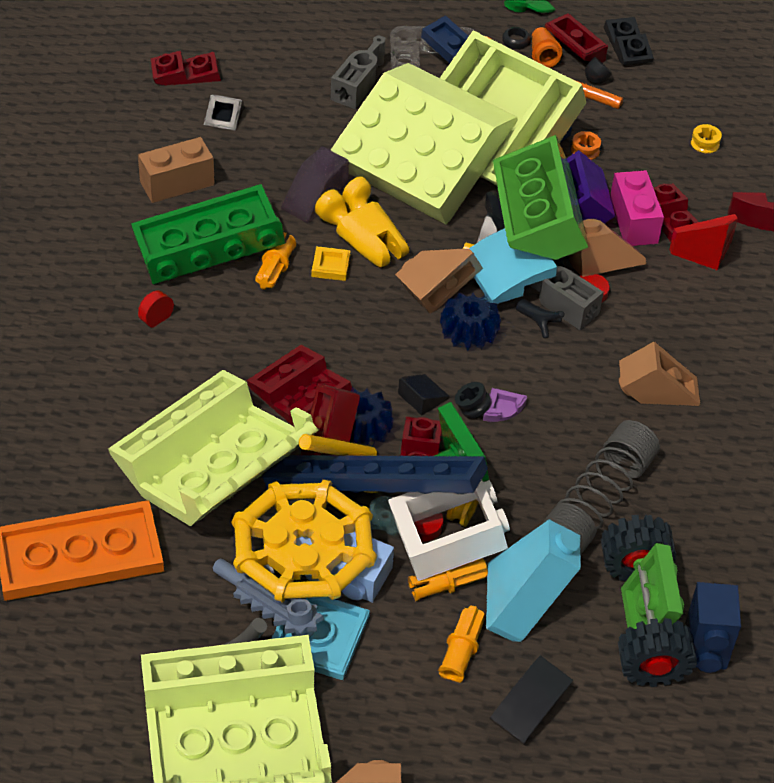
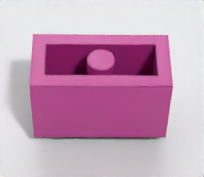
M647 170L614 173L610 198L622 238L632 246L658 244L664 216Z

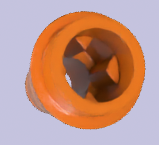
M539 27L532 33V58L548 68L555 66L562 56V47L546 28Z

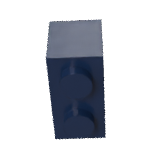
M697 582L684 626L687 625L692 633L697 659L696 667L700 671L710 673L720 669H727L741 628L738 585Z

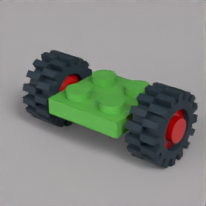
M631 515V521H627L624 517L618 519L619 525L611 523L608 526L609 531L604 530L601 538L607 572L610 571V575L614 578L619 575V580L626 581L621 587L628 628L625 629L626 634L619 636L618 641L622 672L624 677L627 676L628 681L631 683L636 681L637 685L644 686L646 682H649L650 687H657L658 682H663L665 686L671 684V679H675L677 682L683 680V674L689 676L693 672L692 668H696L697 665L690 628L687 625L683 627V622L678 621L683 614L684 602L679 594L674 540L670 525L667 522L664 523L662 518L657 517L653 521L652 515H645L644 519H639V515Z

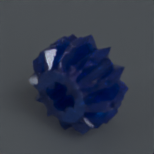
M474 291L470 296H465L459 292L456 299L447 300L440 316V324L444 339L451 338L453 347L462 342L465 343L464 346L467 351L472 344H475L482 350L486 342L493 344L496 334L500 329L501 319L500 314H498L497 304L489 303L487 295L479 298L475 296Z
M352 387L351 392L359 394L360 400L350 440L352 439L353 443L356 444L366 442V445L371 447L375 444V440L384 443L387 433L391 432L393 428L394 418L392 417L391 401L384 400L382 392L371 394L368 387L364 392H358Z

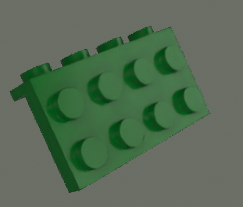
M262 184L131 223L152 284L285 244L282 223L276 217Z

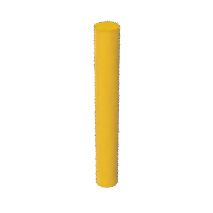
M303 434L299 438V446L304 450L337 456H377V450L371 446Z

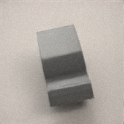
M380 35L374 37L373 44L368 50L355 51L346 59L331 77L330 100L355 110L376 84L377 67L384 64L385 37Z
M557 266L556 277L547 278L529 285L540 292L539 300L544 307L553 312L563 311L565 316L562 319L579 330L600 314L604 292L563 266Z

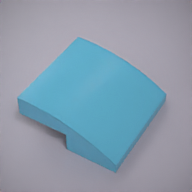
M505 228L491 234L469 248L483 268L474 276V279L491 305L521 297L524 293V286L556 277L557 266L552 259L510 248Z

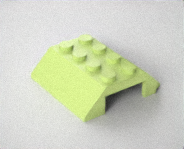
M222 370L112 445L108 450L112 458L144 499L149 500L167 513L192 526L299 448V438L303 434L314 435L318 429L313 423L311 414L297 407L290 411L294 426L253 406L247 382Z
M309 635L141 655L154 783H332L328 745L323 744L314 691L315 670Z

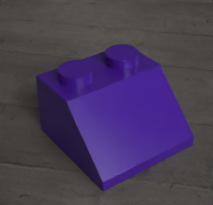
M578 150L568 157L567 160L572 173L582 221L596 219L605 224L615 217L603 169Z

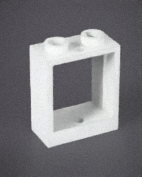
M481 480L474 493L432 492L422 494L419 492H408L388 500L396 526L418 581L508 549L504 533L510 531V527L503 509L495 510L493 506L498 501L490 480L485 482ZM473 500H478L486 522L422 544L414 522Z

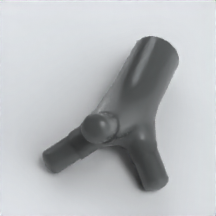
M255 618L240 635L222 645L257 641L267 630V623L262 618Z

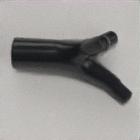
M521 299L516 306V311L537 323L543 338H549L548 322H561L565 316L563 311H548L525 299Z

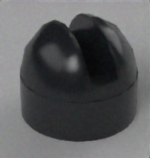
M596 57L585 68V76L591 83L601 84L612 75V72Z

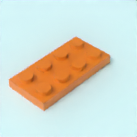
M149 500L0 526V578L4 601L164 572L163 558Z

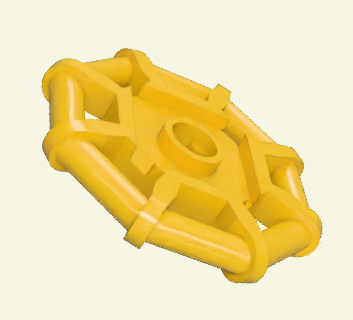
M323 479L321 483L279 484L277 481L268 484V490L243 512H236L231 521L235 528L236 558L233 561V565L238 573L247 574L275 595L274 599L276 601L284 602L285 599L329 597L331 600L341 597V591L363 570L375 564L377 555L373 551L370 522L373 514L368 507H361L334 488L332 481ZM315 499L313 505L312 503L306 500H298L294 502L292 505H289L288 500ZM327 502L346 516L339 520L325 510ZM273 505L275 506L278 513L265 523L258 520ZM355 531L357 546H345L344 534ZM251 536L263 538L264 549L252 551ZM308 537L311 539L312 545L309 546L303 543L298 546L296 545L297 538ZM341 561L347 563L337 574H331V571ZM268 564L282 576L278 578L264 566ZM301 575H311V579H319V581L293 582L294 580H301Z

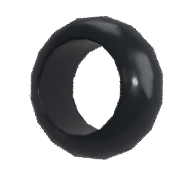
M511 27L503 33L502 41L508 48L524 49L530 43V35L523 28ZM519 35L522 36L523 39L515 40L510 38L509 36Z

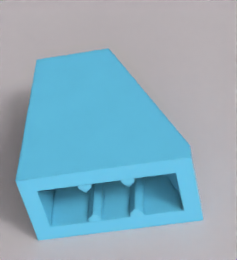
M547 520L488 562L487 630L511 641L521 642L580 570L579 534L551 520Z

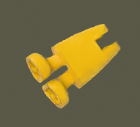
M359 176L351 180L346 185L342 195L334 189L322 194L316 202L315 213L322 220L337 225V234L379 268L390 263L389 251L397 259L409 253V246L379 203L370 202L367 204L371 194V184L364 177Z

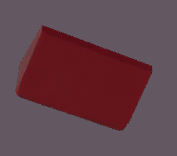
M569 13L545 23L544 27L583 60L591 61L596 57L602 63L606 61L608 45Z
M318 383L310 412L313 423L318 429L314 436L350 442L360 395ZM304 449L301 451V455H331Z

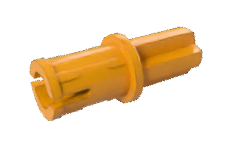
M289 235L285 244L267 250L262 256L263 264L255 277V281L260 284L261 289L273 288L281 272L287 270L289 266L288 259L297 244L292 235Z
M481 558L421 581L417 580L416 575L408 576V584L410 588L425 584V586L415 588L412 592L415 601H418L421 598L446 590L449 593L455 592V587L484 579L488 576L486 562Z
M470 605L469 608L463 609L454 633H451L447 638L449 647L438 670L439 675L443 678L458 683L462 682L471 655L478 651L477 639L485 620V613L478 610L477 606Z

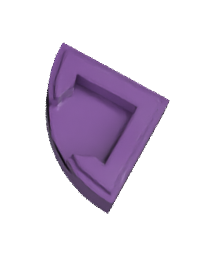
M492 388L490 393L492 404L484 413L483 421L498 422L515 417L525 407L527 396Z

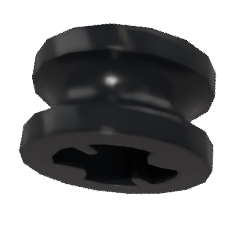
M471 382L462 386L457 391L454 399L457 406L460 407L462 414L467 418L481 416L492 404L491 396L480 382Z

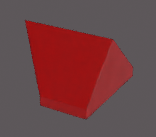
M735 214L674 228L669 250L672 255L718 270L733 240L738 218Z

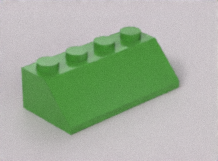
M556 135L493 160L507 242L510 248L554 260L567 255H573L580 250L588 248L570 165Z

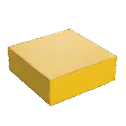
M316 246L311 277L346 281L350 250Z

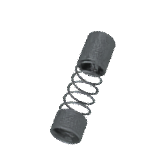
M627 420L619 424L606 443H604L603 448L597 452L595 460L587 465L585 473L577 478L575 486L567 490L565 499L560 500L542 524L547 520H551L579 534L581 556L596 536L597 530L603 527L604 521L601 516L613 514L614 508L612 504L622 502V491L632 489L633 481L631 478L642 476L659 453L660 444L654 432L646 425L637 421ZM628 449H633V451H635L638 454V457L640 459L635 458V456L630 454V451ZM604 453L606 460L599 459V456ZM625 454L635 462L632 463L634 466L629 468L631 471H626V469L618 465L621 464L619 461L624 459L623 456L627 457ZM598 463H609L612 468L622 470L626 477L629 478V486L627 488H620L615 481L602 474ZM596 464L598 473L589 472L590 467ZM589 475H596L605 481L611 482L619 491L620 499L611 501L601 491L593 488L589 481ZM584 476H586L589 486L579 485L580 480ZM579 488H587L601 495L609 503L610 512L602 514L595 507L585 502L579 493ZM574 489H576L579 499L569 498L570 493ZM569 501L582 503L592 509L598 515L600 525L595 527V523L590 515L580 507L569 504Z

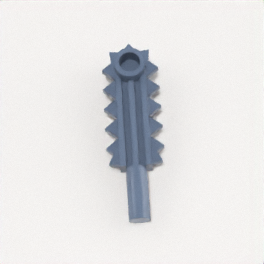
M221 558L214 563L213 571L236 586L237 590L233 593L234 598L240 599L241 604L250 603L252 612L261 610L263 619L273 618L274 626L284 625L285 634L291 633L292 636L309 635L311 637L314 632H317L316 624L324 620L323 615L317 612V605H311L306 598L285 599L284 602L276 601L274 599L275 595L247 574L238 573L229 562Z

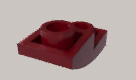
M181 50L150 58L155 84L179 85L221 81L215 52L197 55L185 60Z
M673 183L660 184L653 188L664 216L662 230L670 242L674 228L699 222L688 211V198Z
M732 193L727 215L735 214L738 218V223L774 232V202H768L766 193Z
M406 417L400 456H435L439 454L442 433L440 421L431 420L426 417Z

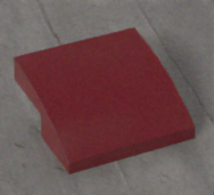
M299 345L247 380L248 387L292 426H294L290 411L297 407L310 414L318 383L353 392L351 381L327 369L325 357L303 345Z

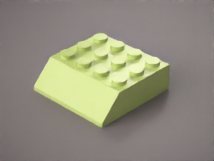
M472 31L440 77V79L517 116L518 121L480 176L497 185L493 165L494 159L556 135L560 143L586 105V98L581 83L475 31Z
M407 63L383 73L331 148L330 153L339 169L354 177H364L373 187L446 225L506 139L518 118Z

